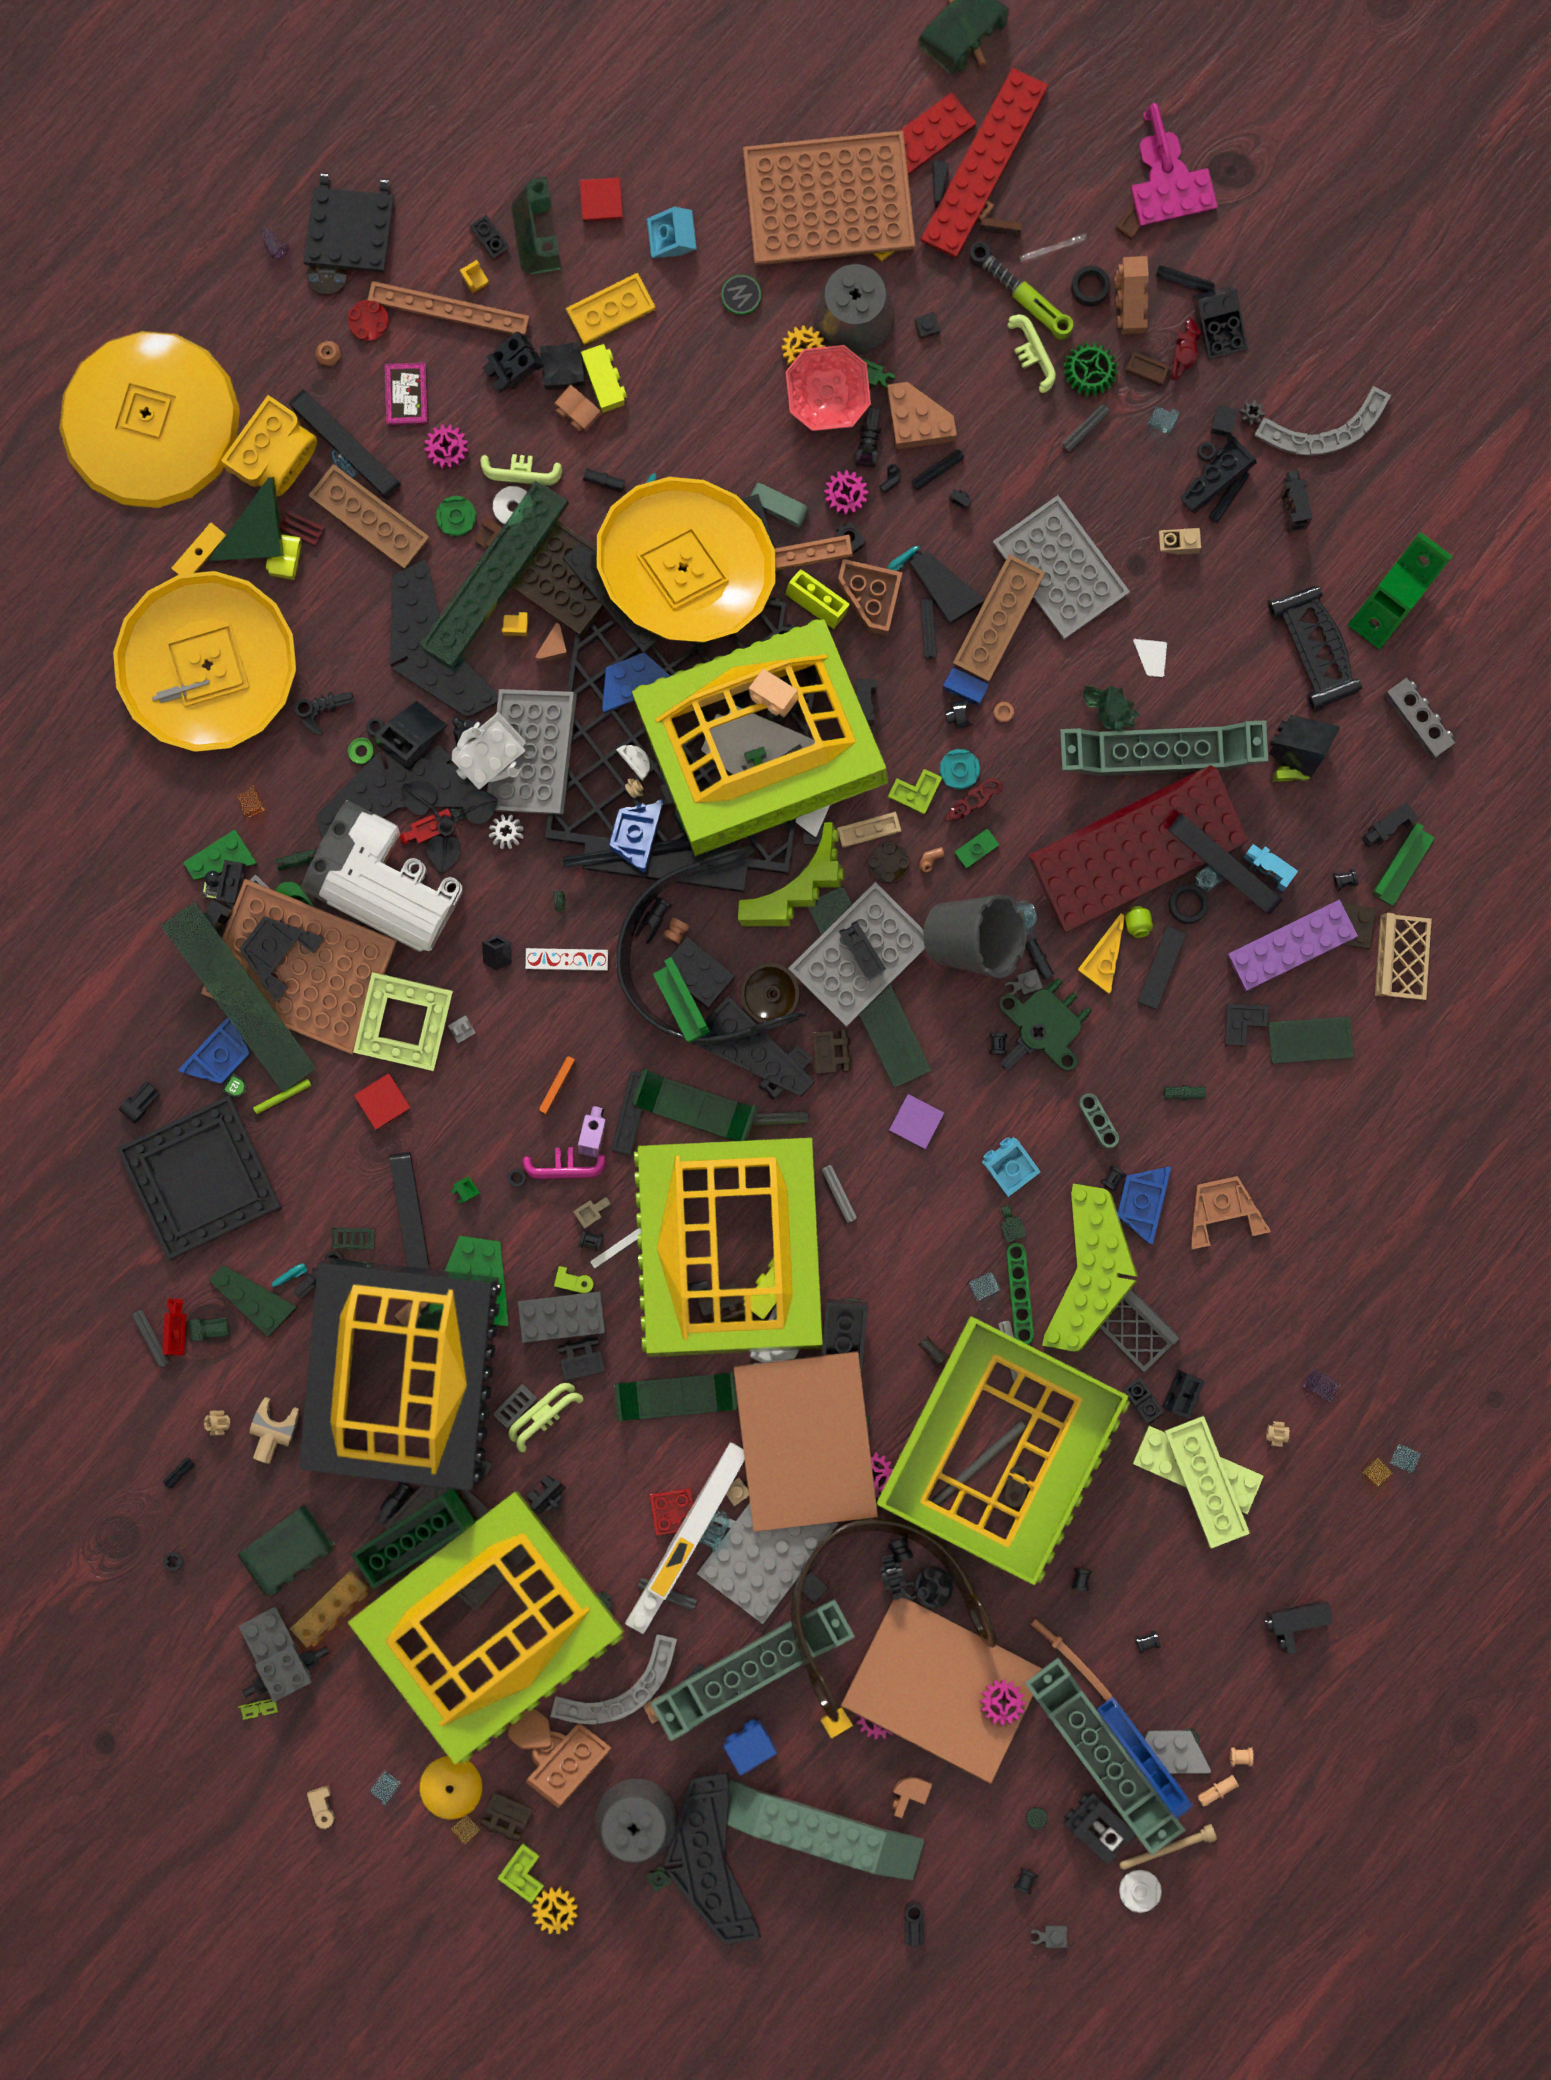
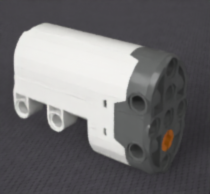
M346 800L322 839L306 872L300 890L419 952L432 950L463 893V886L452 877L444 879L437 891L421 884L426 876L427 868L415 858L407 860L400 872L385 865L400 835L398 826ZM419 865V871L412 874V867ZM455 883L456 890L452 893H449V885Z

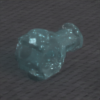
M1208 865L1195 875L1197 880L1194 883L1202 890L1205 889L1208 892L1224 879L1220 873Z
M1028 900L1016 902L1018 910L1023 912L1026 930L1033 929V925L1037 924V915L1033 903L1028 904Z

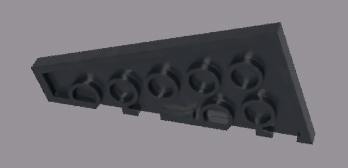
M577 545L562 558L641 652L647 650L661 637L637 626L610 599L597 569V556Z

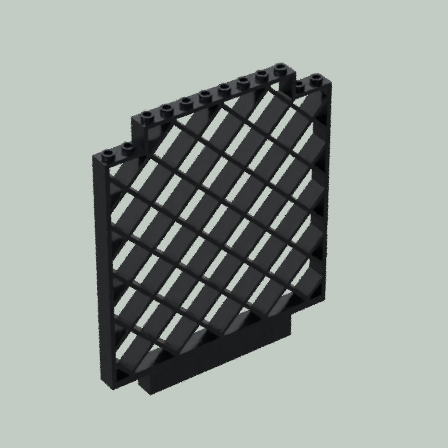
M779 598L767 600L764 608L781 610L777 630L763 612L757 615L771 633L761 642L770 639L773 635H782L794 627H799L788 624L787 627L783 626L786 602ZM614 619L599 629L592 622L589 628L593 633L582 642L581 636L575 635L567 692L577 693L576 698L591 688L603 704V694L595 684L605 678L606 668L590 679L578 663L579 653L597 639L614 659V662L608 666L634 657L640 652L639 648L634 646L621 657H618L603 637L604 634L618 625ZM735 633L728 635L738 649H745ZM716 639L699 643L689 641L693 648L671 664H668L654 644L649 648L662 664L664 670L670 676H673L675 669L697 653L704 663L710 662L711 660L702 649ZM815 665L813 666L812 676L806 668L799 670L810 686L816 685L818 671ZM576 670H578L586 682L574 690ZM750 693L741 700L736 694L732 696L735 706L742 709L746 708L745 705L752 701ZM809 693L805 698L808 703V709L812 714L814 693ZM626 705L601 714L584 728L574 717V725L578 732L572 736L571 746L584 737L600 760L577 777L568 768V777L571 781L567 783L566 793L577 787L592 807V810L569 827L559 814H548L545 833L546 840L584 845V854L610 850L611 838L573 832L598 815L612 834L614 828L601 811L624 794L629 797L635 806L640 804L636 798H633L628 793L625 787L626 784L609 763L619 755L616 749L621 746L634 745L645 751L638 742L639 739L647 734L645 728H642L633 735L617 714ZM701 707L705 721L710 722L711 719ZM730 709L726 710V711H725L724 713H722L721 715H722V716L728 715L729 712H730ZM795 713L772 721L780 724L790 716L802 734L808 737L809 726L807 721H805L804 726ZM612 716L629 739L604 756L588 733ZM704 733L697 735L682 746L685 755L692 764L697 760L688 747L702 738ZM648 756L650 769L647 777L655 773L660 781L666 784L664 776L659 770L658 761L654 763ZM716 763L705 771L702 767L697 769L700 773L695 777L697 784L705 780L709 787L714 785L709 775L718 770ZM605 765L621 789L599 805H596L580 783ZM745 765L741 766L744 771L748 769ZM638 776L634 778V780L642 782ZM664 800L663 809H665V808L667 807V803H666L665 800ZM554 817L565 832L552 830ZM796 818L791 820V824L788 821L782 823L789 833L788 842L771 855L766 853L753 835L747 836L764 860L742 858L693 873L675 883L744 893L748 869L788 875ZM657 828L656 834L660 840L668 841L659 828ZM685 830L671 840L685 838L687 836ZM742 839L713 849L715 853L705 852L695 856L693 850L686 849L650 855L646 872H642L625 859L584 865L582 869L658 880L676 869L727 851ZM787 851L785 863L772 862Z

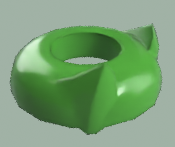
M357 738L349 745L348 754L353 762L364 764L372 759L374 747L369 739ZM360 746L367 748V753L363 757H359L357 754Z

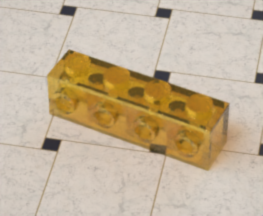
M350 1570L290 1630L306 1647H309L311 1644L315 1647L323 1639L322 1633L326 1630L330 1632L338 1624L336 1620L341 1615L345 1617L353 1610L351 1605L356 1600L360 1603L368 1595L366 1590L369 1586L353 1570Z

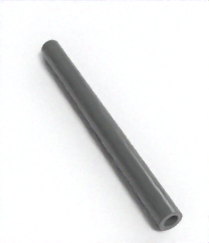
M1019 1421L954 1480L965 1484L1025 1431L1026 1426L1024 1423ZM948 1484L930 1502L940 1506L958 1488Z

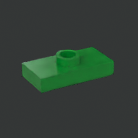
M987 828L954 853L965 869H967L997 848L999 843Z

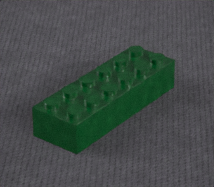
M451 1488L350 1555L371 1587L375 1589L475 1524V1521L454 1489Z

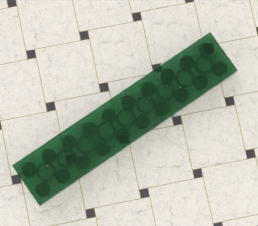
M535 481L419 646L454 668L569 505L568 500Z
M842 886L819 897L816 900L815 907H808L820 934L822 935L852 906V903ZM889 984L859 1016L893 1087L896 1088L930 1072L931 1068Z
M195 901L160 925L282 1092L317 1068Z

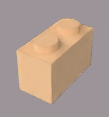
M765 669L760 672L749 687L750 696L754 702L759 705L761 703L766 705L770 712L775 715L780 714L783 717L787 715L799 698L797 689Z

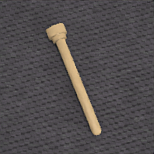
M1212 1824L1204 1826L1200 1833L1165 1845L1153 1855L1148 1851L1124 1860L1120 1863V1868L1127 1869L1203 1840L1204 1842L1209 1841V1843L1216 1841L1217 1837Z

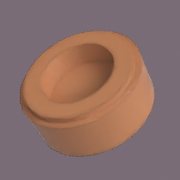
M1008 702L998 703L994 708V718L1000 723L1011 721L1014 715L1013 706Z

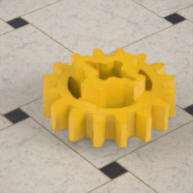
M802 325L801 330L794 327V333L787 332L788 338H783V343L786 345L782 346V351H785L783 358H789L788 365H791L803 351V349H800L801 345L807 349L825 347V345H821L824 342V338H818L819 331L813 333V327L805 330V326ZM795 339L796 344L790 348L792 341Z
M550 1887V1893L543 1890V1897H536L539 1904H533V1908L537 1909V1911L533 1912L532 1916H538L535 1923L543 1924L541 1927L542 1931L546 1927L549 1928V1934L552 1933L553 1929H556L557 1934H560L561 1928L567 1931V1924H574L571 1918L578 1915L576 1912H573V1910L578 1908V1905L572 1904L575 1897L569 1898L568 1890L564 1894L561 1893V1887H559L557 1892H554L553 1887ZM557 1897L562 1898L566 1901V1903H561L560 1901H558ZM549 1898V1905L541 1908L543 1902ZM553 1903L557 1909H560L557 1915V1919L556 1915H554V1912H550V1910H552ZM569 1913L567 1919L561 1923L562 1915ZM548 1917L552 1920L553 1924L548 1923L544 1918Z

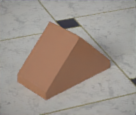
M555 624L536 654L535 658L539 663L567 656L560 624Z

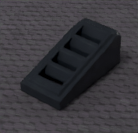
M934 160L932 167L934 205L938 208L942 200L949 165L948 163Z

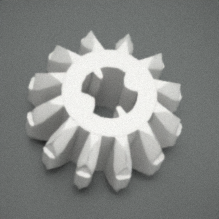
M501 815V822L495 818L494 823L497 826L490 825L489 827L490 830L495 831L489 834L490 838H496L493 844L497 845L500 843L501 849H504L505 844L508 845L509 849H512V842L518 846L519 842L516 838L523 839L524 837L521 833H517L524 830L523 826H518L520 820L516 819L512 822V815H509L508 820L505 819L504 815ZM507 828H509L510 832L512 833L507 834L505 837L502 830L505 831Z

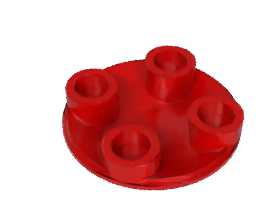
M363 300L358 302L349 311L348 323L350 330L356 337L365 341L378 339L385 333L388 327V314L385 308L376 301Z

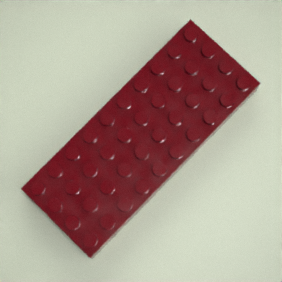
M1210 765L1028 855L1061 929L1067 932L1206 863L1168 830L1180 814L1189 819L1226 852L1248 842L1218 769Z

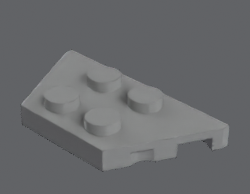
M1190 1730L1147 1732L1144 1739L1169 1773H1211V1769Z

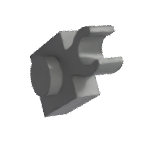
M1036 969L1017 975L1018 982H1007L1004 985L1005 987L1009 985L1014 987V991L1008 993L1010 995L1016 994L1019 990L1022 991L1023 995L1043 989Z
M1045 1925V1932H1041L1038 1929L1031 1930V1933L1039 1934L1037 1940H1031L1032 1944H1039L1045 1941L1046 1948H1067L1066 1925Z

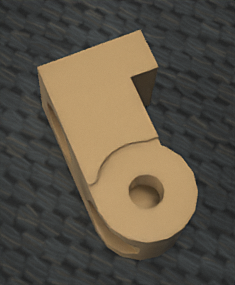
M329 1785L307 1793L317 1826L323 1829L330 1827L335 1820V1814L330 1809L327 1796L331 1794Z

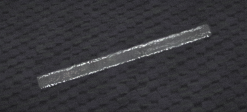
M1083 234L1019 256V259L1023 261L1087 239V236Z

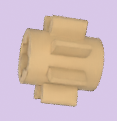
M210 1411V1415L205 1417L204 1427L207 1431H210V1435H224V1430H228L230 1427V1418L228 1415H224V1411Z
M1273 1421V1426H1267L1266 1440L1272 1441L1271 1446L1282 1447L1283 1442L1288 1443L1289 1427H1284V1422Z

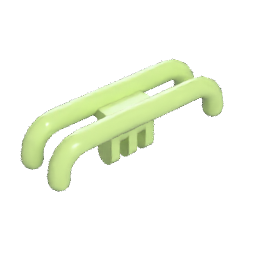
M1024 315L1011 316L1008 328H1021L1029 342L1015 349L1016 354L1024 351V354L1018 356L1019 361L1028 359V361L1021 364L1023 368L1039 362L1046 376V379L1040 383L1039 391L1045 393L1054 384L1056 376L1054 367L1031 321Z
M512 454L511 470L490 467L488 456L484 455L481 457V467L484 475L496 481L549 486L557 483L562 475L560 463H555L552 472L547 474L531 472L533 456H528V464L524 463L525 455H520V462L517 463V455Z
M570 1383L559 1384L512 1424L508 1436L512 1442H517L516 1446L520 1452L526 1451L525 1442L540 1428L543 1431L547 1430L546 1423L550 1426L554 1424L551 1418L556 1420L560 1418L557 1413L572 1401L577 1403L583 1402L582 1395L573 1393L575 1391L574 1385ZM568 1391L570 1393L564 1396L552 1408L548 1405L562 1392ZM533 1418L535 1422L518 1437L517 1431Z

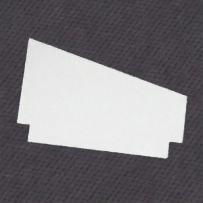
M754 713L710 729L723 766L733 775L744 771L741 766H746L748 769L755 767L753 762L747 764L745 752L764 746L767 758L762 759V762L766 763L779 758L799 744L802 748L815 744L814 739ZM716 714L715 719H718L723 716L720 714ZM705 739L701 751L709 754L711 751ZM829 806L796 818V823L816 837Z

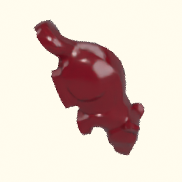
M1191 317L1185 322V334L1183 335L1182 331H1179L1176 338V343L1178 344L1173 355V369L1170 377L1172 380H1178L1183 371L1192 367L1198 359L1196 343L1201 331L1198 330L1196 323Z
M996 778L985 780L978 787L970 790L964 799L958 800L957 805L950 809L944 821L963 819L964 815L970 814L976 808L983 807L991 799L992 794H998L1002 791V783ZM993 782L996 784V787L991 788L984 785Z

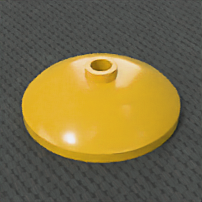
M449 1756L438 1758L425 1769L421 1777L420 1795L424 1805L431 1813L443 1819H458L466 1816L474 1810L482 1795L483 1784L481 1775L477 1768L468 1760L463 1764L460 1761L454 1764ZM448 1785L453 1786L454 1791L452 1793L447 1792L446 1787Z

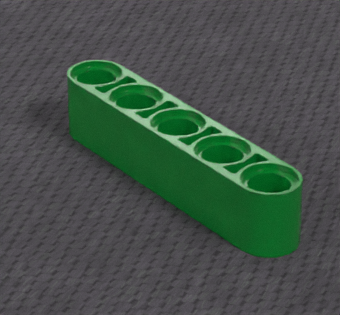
M1015 1243L1006 1250L1013 1335L1015 1339L1021 1341L1018 1338L1019 1331L1022 1329L1027 1330L1029 1338L1027 1341L1021 1342L1029 1344L1033 1339L1034 1333L1026 1251L1021 1244ZM1013 1247L1021 1250L1020 1258L1014 1259L1011 1256L1010 1251ZM1014 1268H1020L1023 1271L1021 1279L1013 1277L1012 1271ZM1017 1288L1025 1291L1024 1299L1018 1300L1015 1298L1014 1292ZM1019 1309H1024L1027 1312V1318L1024 1321H1020L1016 1317V1312Z

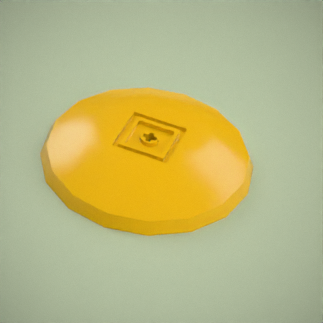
M140 331L107 341L79 364L63 393L59 430L70 464L91 489L122 505L160 508L192 498L221 474L224 468L221 460L237 439L240 408L230 376L208 350L177 334ZM148 409L151 415L144 418L141 412H145Z
M666 477L635 486L610 507L597 534V569L610 599L637 626L668 640L706 642L738 632L762 612L775 584V549L762 520L737 495L705 480ZM680 566L682 568L686 567L685 572L683 570L679 571L678 569Z
M216 571L180 574L147 591L124 618L113 651L116 688L133 720L159 741L194 752L231 748L262 732L285 705L296 672L293 634L277 604L249 581ZM208 660L210 663H213L210 667L211 670L203 668L205 661ZM205 680L210 681L207 685L186 691L187 696L185 697L183 692H181L182 697L172 701L160 703L159 700H152V697L156 696L157 692L176 686L181 688L182 684L185 687L204 682Z

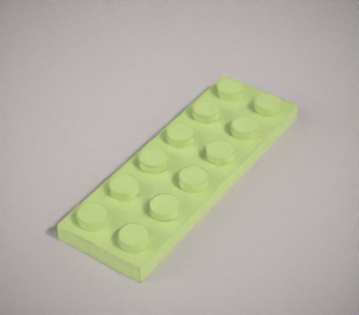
M1204 1416L1165 1430L1166 1437L1209 1547L1214 1548L1250 1534Z
M1148 1426L1132 1464L1186 1487L1165 1432ZM1220 1457L1240 1510L1248 1514L1264 1476Z

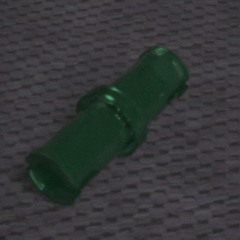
M316 848L300 853L296 851L293 852V855L276 858V864L285 862V864L277 866L278 871L292 867L300 868L303 864L311 863L314 856H309L316 854Z
M1182 1085V1087L1164 1086L1163 1096L1164 1099H1182V1101L1206 1099V1087H1188L1187 1085Z

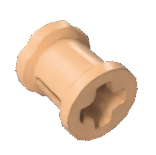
M1230 1748L1231 1767H1235L1236 1764H1248L1249 1767H1252L1253 1749L1235 1750V1748Z

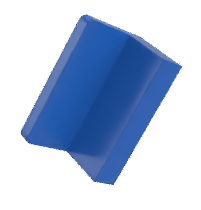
M952 668L942 690L961 699H967L968 702L979 707L989 684L956 668Z

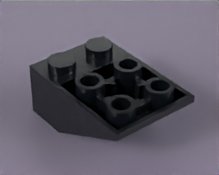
M1228 286L1193 296L1197 320L1209 359L1248 349L1238 293L1234 287Z
M415 701L391 719L375 736L376 744L408 770L448 725L418 701Z

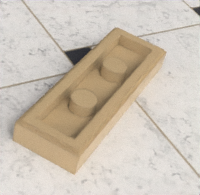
M896 812L837 828L842 848L901 832Z

